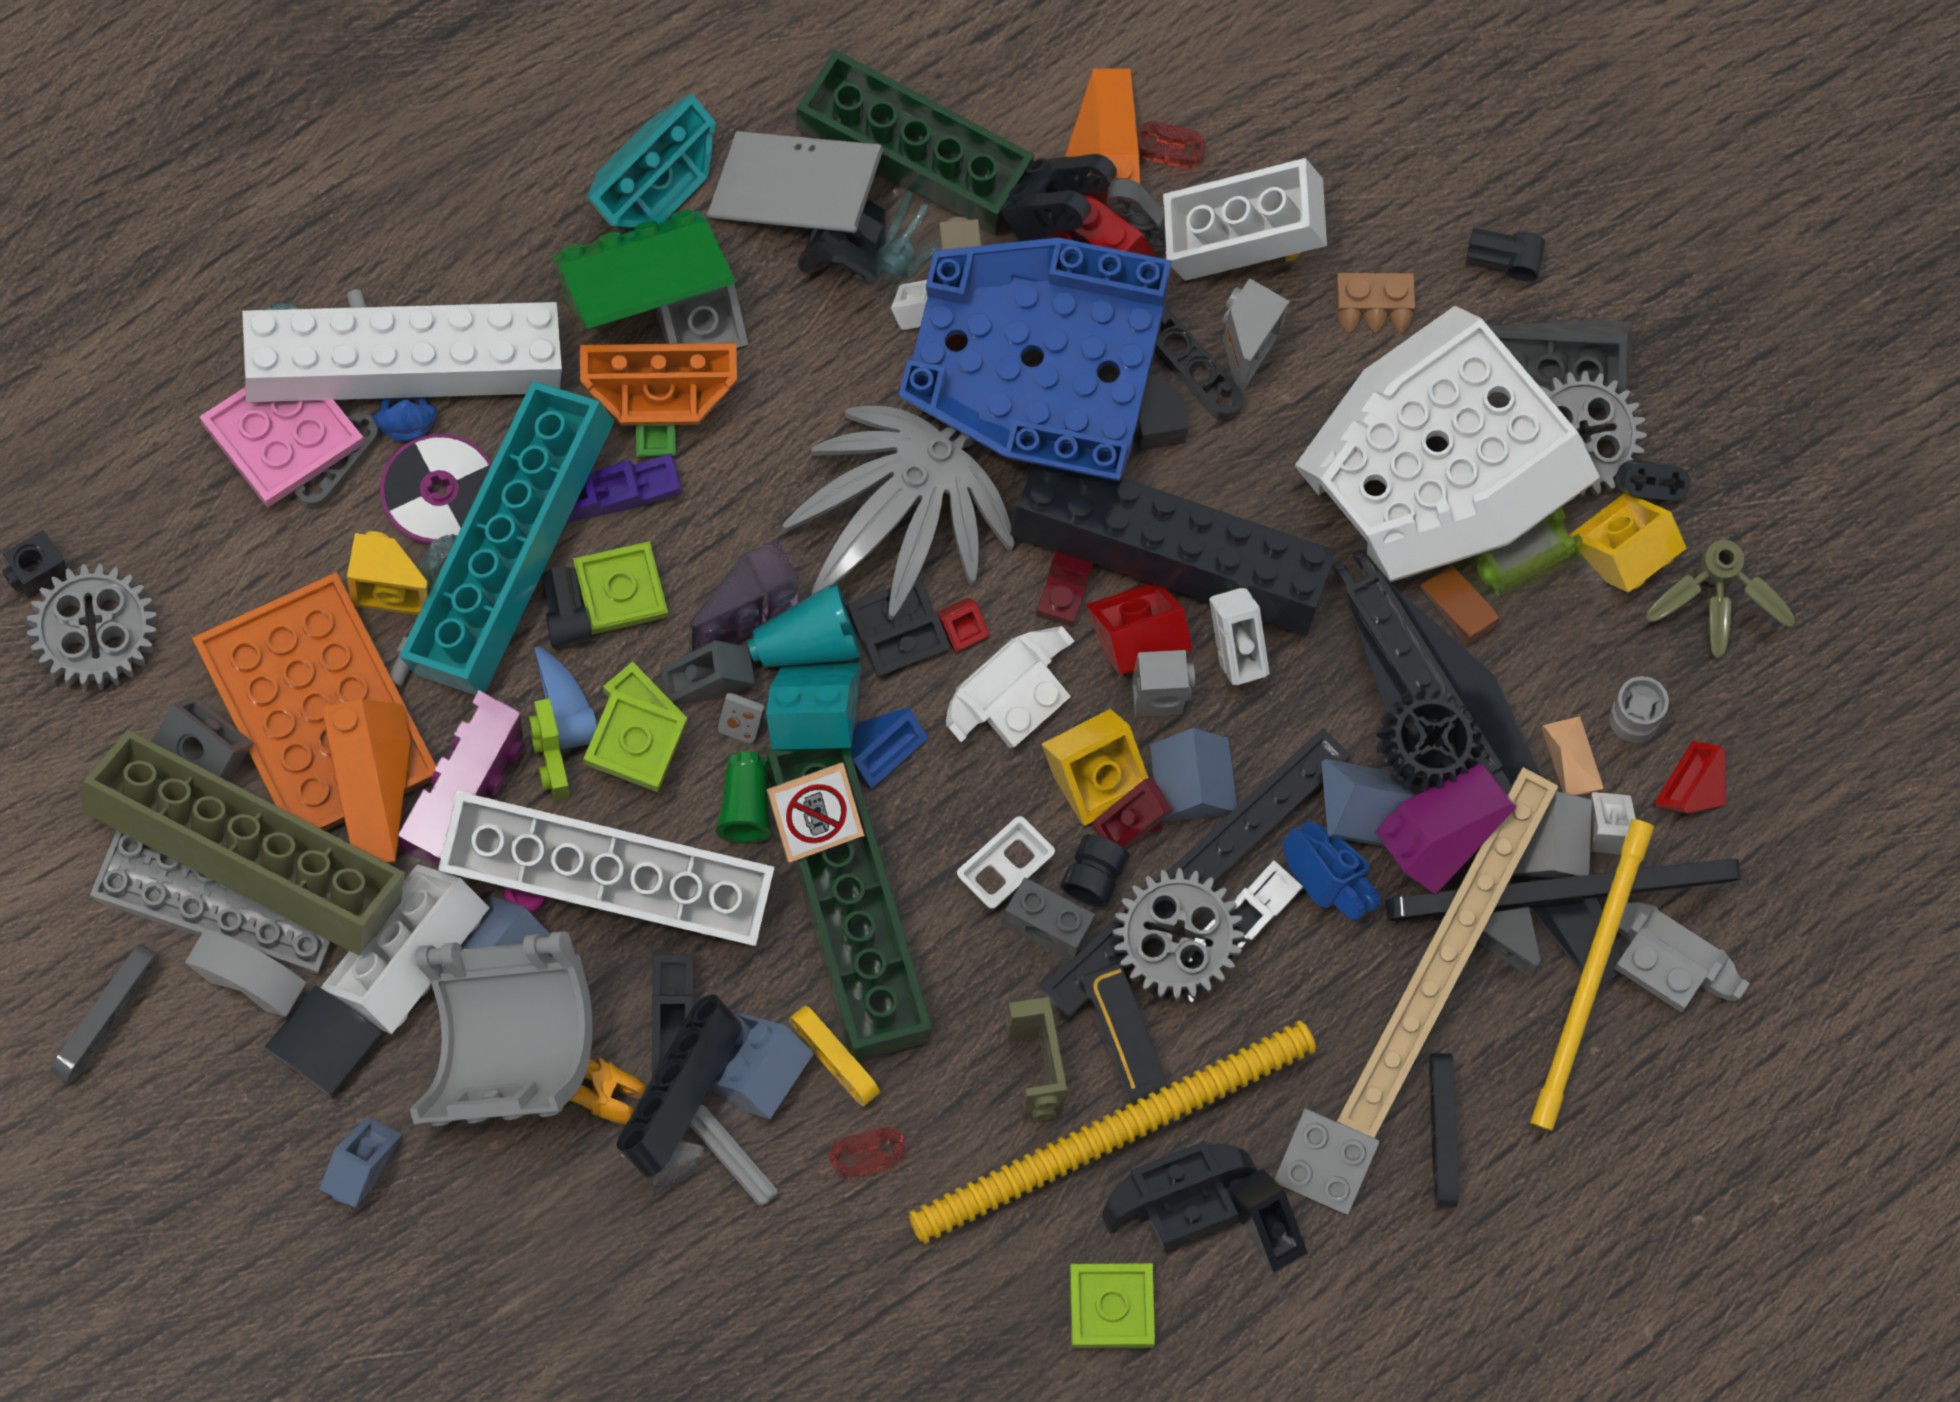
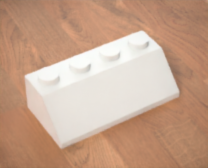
M417 864L404 880L402 900L399 906L360 956L349 951L321 988L357 1012L377 1029L392 1034L396 1028L405 1022L408 1012L432 986L430 979L417 966L415 958L417 948L424 945H434L435 948H441L443 944L458 942L461 945L467 936L478 928L481 918L488 911L489 907L461 878Z

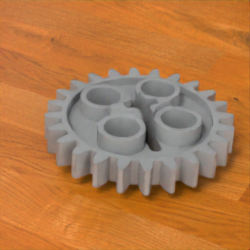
M1587 371L1581 373L1579 381H1576L1573 374L1568 372L1565 375L1564 385L1555 377L1550 381L1552 392L1543 386L1541 389L1556 407L1567 415L1573 427L1578 430L1581 425L1583 431H1590L1609 424L1616 426L1614 431L1592 434L1584 443L1600 476V479L1590 486L1593 495L1598 496L1601 491V483L1609 491L1615 488L1613 476L1616 477L1618 468L1624 462L1634 460L1631 458V455H1641L1644 453V449L1636 445L1635 442L1646 438V433L1636 431V427L1642 424L1645 418L1633 417L1632 412L1638 408L1639 403L1627 405L1625 400L1629 396L1630 391L1626 390L1617 394L1615 392L1617 380L1605 386L1603 385L1604 378L1602 373L1595 378L1594 382H1591ZM1598 402L1604 406L1606 410L1604 420H1595L1589 415V403ZM1606 439L1613 443L1615 447L1614 457L1605 458L1599 454L1597 450L1598 440ZM1586 490L1581 492L1578 497L1584 496Z
M82 564L81 572L78 576H75L68 568L66 569L67 580L64 582L54 576L51 578L54 586L52 591L42 587L39 589L44 602H31L33 611L37 613L36 615L27 616L29 626L34 628L27 631L29 641L36 642L31 646L33 656H41L39 664L42 670L51 667L52 679L56 680L65 674L67 687H70L76 679H80L82 689L87 690L90 681L96 680L98 688L103 690L104 682L107 678H110L118 686L119 673L123 672L132 678L134 676L131 668L133 663L143 667L146 665L141 652L153 653L154 651L152 643L147 640L158 638L156 628L150 626L158 622L156 612L150 611L154 607L151 598H143L146 594L143 585L133 588L134 579L131 574L120 580V573L117 567L109 575H105L102 564H98L95 573L89 574L86 565ZM88 595L92 596L93 612L97 623L96 634L100 650V657L98 659H94L92 656V642L88 632L89 620L85 604V597ZM115 600L119 602L118 607L114 610L104 611L100 609L106 601ZM75 606L80 608L74 616L64 617L60 615L66 607ZM121 637L124 639L123 644L119 647L110 648L105 646L110 638ZM81 643L85 645L79 653L70 654L65 652L70 644Z
M1178 868L1175 879L1170 880L1166 871L1161 870V882L1157 884L1150 876H1146L1147 889L1145 891L1135 885L1132 887L1136 897L1135 901L1126 898L1122 899V904L1128 910V913H1116L1115 919L1124 924V927L1113 930L1114 937L1124 939V942L1114 947L1115 953H1127V956L1120 962L1121 967L1134 966L1135 969L1130 975V980L1133 982L1143 976L1145 978L1143 991H1148L1155 984L1158 986L1159 998L1165 995L1167 989H1173L1175 1001H1179L1181 991L1187 989L1191 998L1195 999L1196 987L1200 985L1207 993H1210L1211 984L1209 980L1214 978L1223 984L1225 978L1221 969L1225 968L1232 971L1235 969V964L1229 959V955L1241 956L1242 949L1232 944L1233 941L1244 939L1243 932L1233 930V927L1242 923V916H1230L1229 914L1236 908V901L1223 903L1222 900L1227 893V889L1224 887L1214 893L1212 891L1214 878L1210 877L1202 885L1198 883V871H1194L1190 880L1184 879L1182 869ZM1163 900L1170 901L1175 905L1176 912L1171 918L1161 919L1154 914V906ZM1199 912H1208L1214 917L1215 923L1210 929L1199 930L1192 923L1193 917ZM1150 922L1169 931H1176L1178 926L1185 927V935L1193 938L1209 939L1213 941V945L1211 947L1204 946L1197 941L1185 937L1181 938L1179 943L1172 942V934L1144 928V923ZM1153 938L1162 941L1165 946L1163 953L1158 957L1145 955L1142 951V946L1147 940ZM1188 950H1196L1203 955L1204 961L1198 968H1187L1181 963L1183 953Z

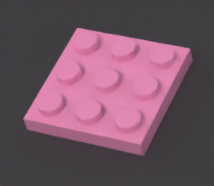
M244 387L199 416L203 427L267 508L365 444L363 436L333 399L246 402Z

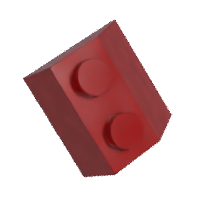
M1147 583L1086 604L1087 612L1106 658L1119 675L1134 673L1137 655L1140 652L1186 650L1188 652L1193 650L1184 608L1164 587Z

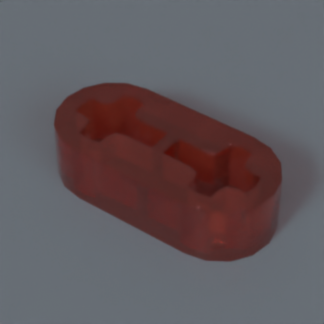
M1155 121L1145 122L1137 129L1139 156L1146 160L1191 169L1200 165L1204 159L1206 151L1205 139L1194 130ZM1149 135L1157 136L1154 147L1147 145ZM1186 143L1193 145L1191 155L1183 154Z
M882 1127L842 1138L831 1147L829 1166L834 1174L844 1179L890 1168L898 1164L903 1157L905 1150L904 1138L899 1131L891 1127ZM887 1138L889 1144H897L893 1148L891 1156H886L884 1151L870 1153V1150L880 1147L881 1139ZM848 1149L850 1155L864 1153L863 1156L854 1159L852 1167H847L845 1162H837L841 1158L842 1150Z

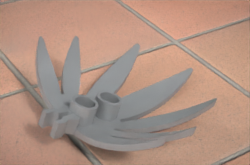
M887 406L852 407L846 409L844 414L845 418L886 431L856 432L835 437L812 447L811 455L865 454L896 451L897 453L867 462L836 478L804 502L784 522L782 532H788L855 498L888 476H893L866 501L846 526L826 559L811 594L813 595L826 586L836 584L843 579L890 534L913 505L919 504L907 529L896 564L888 609V618L891 621L896 618L924 565L937 527L944 493L950 495V509L955 540L969 585L973 586L976 581L979 544L976 516L968 490L982 516L1006 549L1012 551L1014 547V538L1010 535L1011 524L995 485L983 468L963 451L965 447H970L976 441L963 433L953 441L957 435L956 429L948 427L939 432L933 425L919 416Z

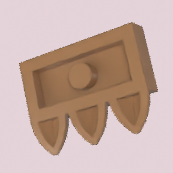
M1337 273V315L1341 326L1351 334L1358 327L1361 314H1363L1367 326L1375 334H1378L1384 327L1388 314L1393 326L1401 334H1404L1412 323L1415 311L1414 273Z

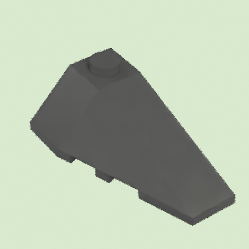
M1578 320L1488 326L1539 387L1543 386L1552 392L1550 381L1556 377L1564 385L1565 375L1568 372H1571L1575 380L1579 381L1581 373L1587 371L1591 382H1594L1600 373L1603 374V385L1605 386L1617 380L1618 383L1615 390L1617 394L1629 388L1632 358V321ZM1591 402L1588 408H1604V406L1598 402Z

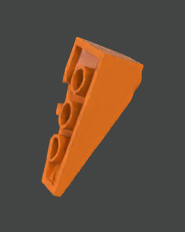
M1131 68L1093 69L1065 157L1089 154L1103 155L1110 159L1117 169V176L1114 180L1127 179L1140 184ZM1109 188L1103 193L1091 194V196L1111 209L1106 203Z
M357 699L323 706L322 713L349 842L351 845L388 864L396 863L398 834L400 833L402 804L411 749V740L403 704Z

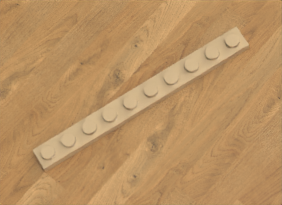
M1524 767L1521 769L1508 794L1517 806L1516 809L1481 845L1336 1122L1375 1138L1550 804L1558 785Z

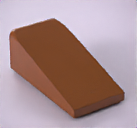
M1453 565L1448 566L1420 584V588L1465 647L1497 628L1501 618Z

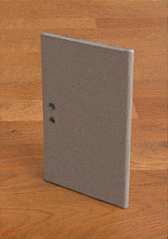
M736 131L709 211L707 212V217L856 233L883 147L879 144Z

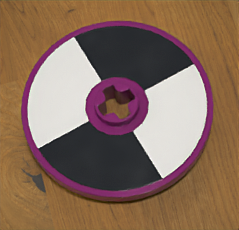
M433 434L414 439L394 453L383 471L380 495L384 512L391 524L400 533L413 541L433 546L452 545L492 463L479 447L457 436ZM439 483L441 487H446V495L440 497L437 492L432 493V485Z

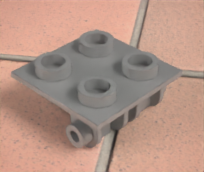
M1305 1108L1274 1180L1289 1190L1348 1215L1380 1140Z

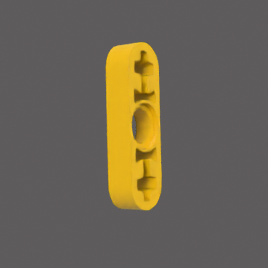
M804 1005L788 1018L797 1035L857 1103L864 1107L880 1094V1090L871 1076L808 1006Z

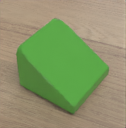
M636 425L637 457L664 456L670 453L676 456L675 425Z

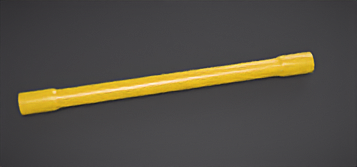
M1631 819L1621 849V858L1545 1085L1539 1093L1530 1120V1124L1549 1131L1554 1129L1564 1099V1089L1639 865L1645 857L1655 827L1647 822Z

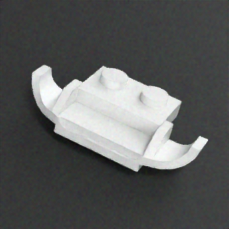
M1063 626L1028 632L1011 638L955 688L956 692L950 701L946 717V726L957 740L962 742L978 723L987 720L1009 748H1014L1071 697L1047 668V665L1052 662V657L1074 642L1072 637Z

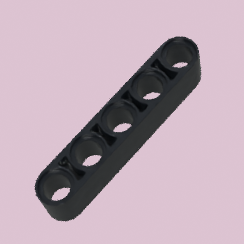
M707 995L693 1006L617 1140V1149L643 1177H652L658 1174L668 1164L741 1033V1022L717 995Z

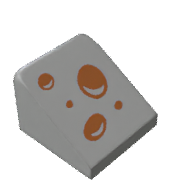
M727 693L718 724V732L745 743L754 744L764 722L765 707L752 700L733 693Z

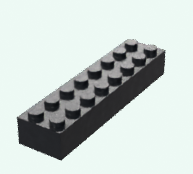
M1038 464L1033 465L1022 492L1010 533L1011 536L1210 603L1209 599L1212 596L1239 588H1247L1252 599L1260 607L1262 621L1306 636L1308 635L1336 553L1335 549L1122 477L1120 481Z

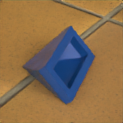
M907 707L857 723L850 751L855 769L866 786L872 789L928 739V736L911 709Z

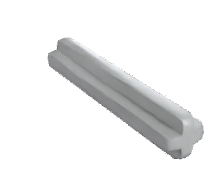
M700 1105L689 1124L690 1127L759 1206L771 1202L778 1193L775 1186L704 1105Z

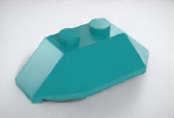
M688 94L647 121L596 173L586 198L610 226L635 228L636 225L646 221H656L657 223L665 221L708 178L712 154V135L715 133L716 126L715 120L693 94Z

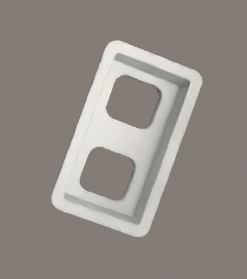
M1017 816L957 870V875L989 909H994L1019 887L1024 877L1028 879L1054 855L1055 849L1024 817ZM1017 841L1022 842L1034 854V859L1021 869L1017 868L1004 855V852ZM988 867L995 869L1006 882L995 894H988L976 882V877Z

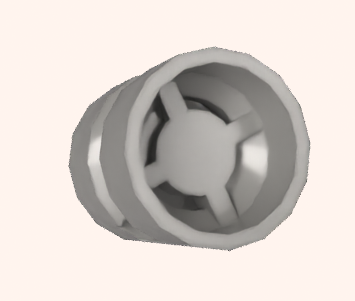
M1640 676L1631 678L1623 684L1610 709L1609 715L1611 728L1618 737L1627 742L1639 743L1654 736L1668 710L1669 704L1667 691L1661 683L1653 678Z

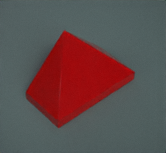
M1692 741L1654 804L1661 809L1683 813L1724 806L1725 749L1720 745Z

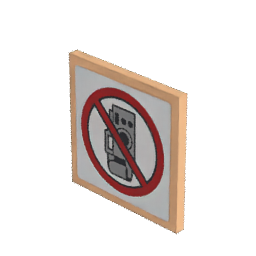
M843 763L766 789L789 863L864 836Z

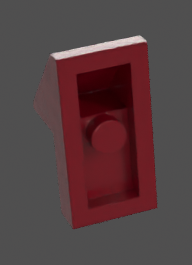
M1057 551L1050 565L1049 576L1036 610V616L1073 628L1095 564Z
M1148 778L1141 781L1095 819L1092 825L1099 836L1107 838L1127 850L1162 831L1163 828L1160 821L1173 812L1154 778Z

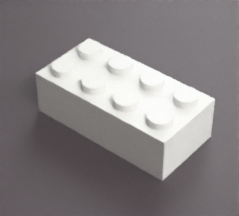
M1306 158L1163 194L1166 259L1172 261L1171 267L1184 281L1327 246L1323 178Z

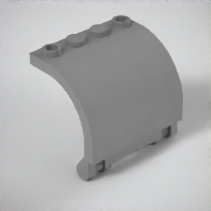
M566 931L552 932L549 937H543L541 934L526 935L522 944L462 949L458 942L445 943L441 948H435L434 945L419 946L415 954L416 963L419 969L431 981L440 1014L442 1041L440 1061L434 1081L428 1091L410 1108L413 1123H431L432 1126H442L453 1120L466 1119L468 1123H477L489 1117L502 1116L504 1120H513L525 1114L539 1113L541 1117H549L560 1113L563 1110V1106L576 1094L584 1080L592 1046V1008L588 984L580 956L574 953L569 934Z

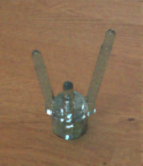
M910 191L905 193L886 237V244L877 252L879 256L877 260L881 268L895 278H902L905 273L912 276L917 268L937 250L936 241L914 259L913 254L916 250L908 242L928 211L929 206L927 204L921 206L902 237L896 238L913 196Z

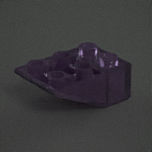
M778 539L741 555L690 621V653L715 640L723 642L736 635L738 637L748 636L760 624L774 618L798 603L799 577Z

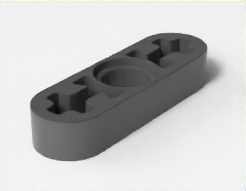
M1127 179L1111 181L1106 201L1107 205L1114 213L1139 230L1150 246L1166 248L1163 209L1139 183Z
M358 412L347 417L357 428L367 425L369 436L365 437L362 435L365 444L358 448L357 452H352L346 456L348 462L342 469L334 470L328 468L322 472L325 477L319 484L321 494L312 493L309 497L305 496L306 490L304 487L306 484L314 486L320 479V474L295 489V496L300 505L308 509H318L324 506L376 444L379 435L378 426L375 425L371 415Z

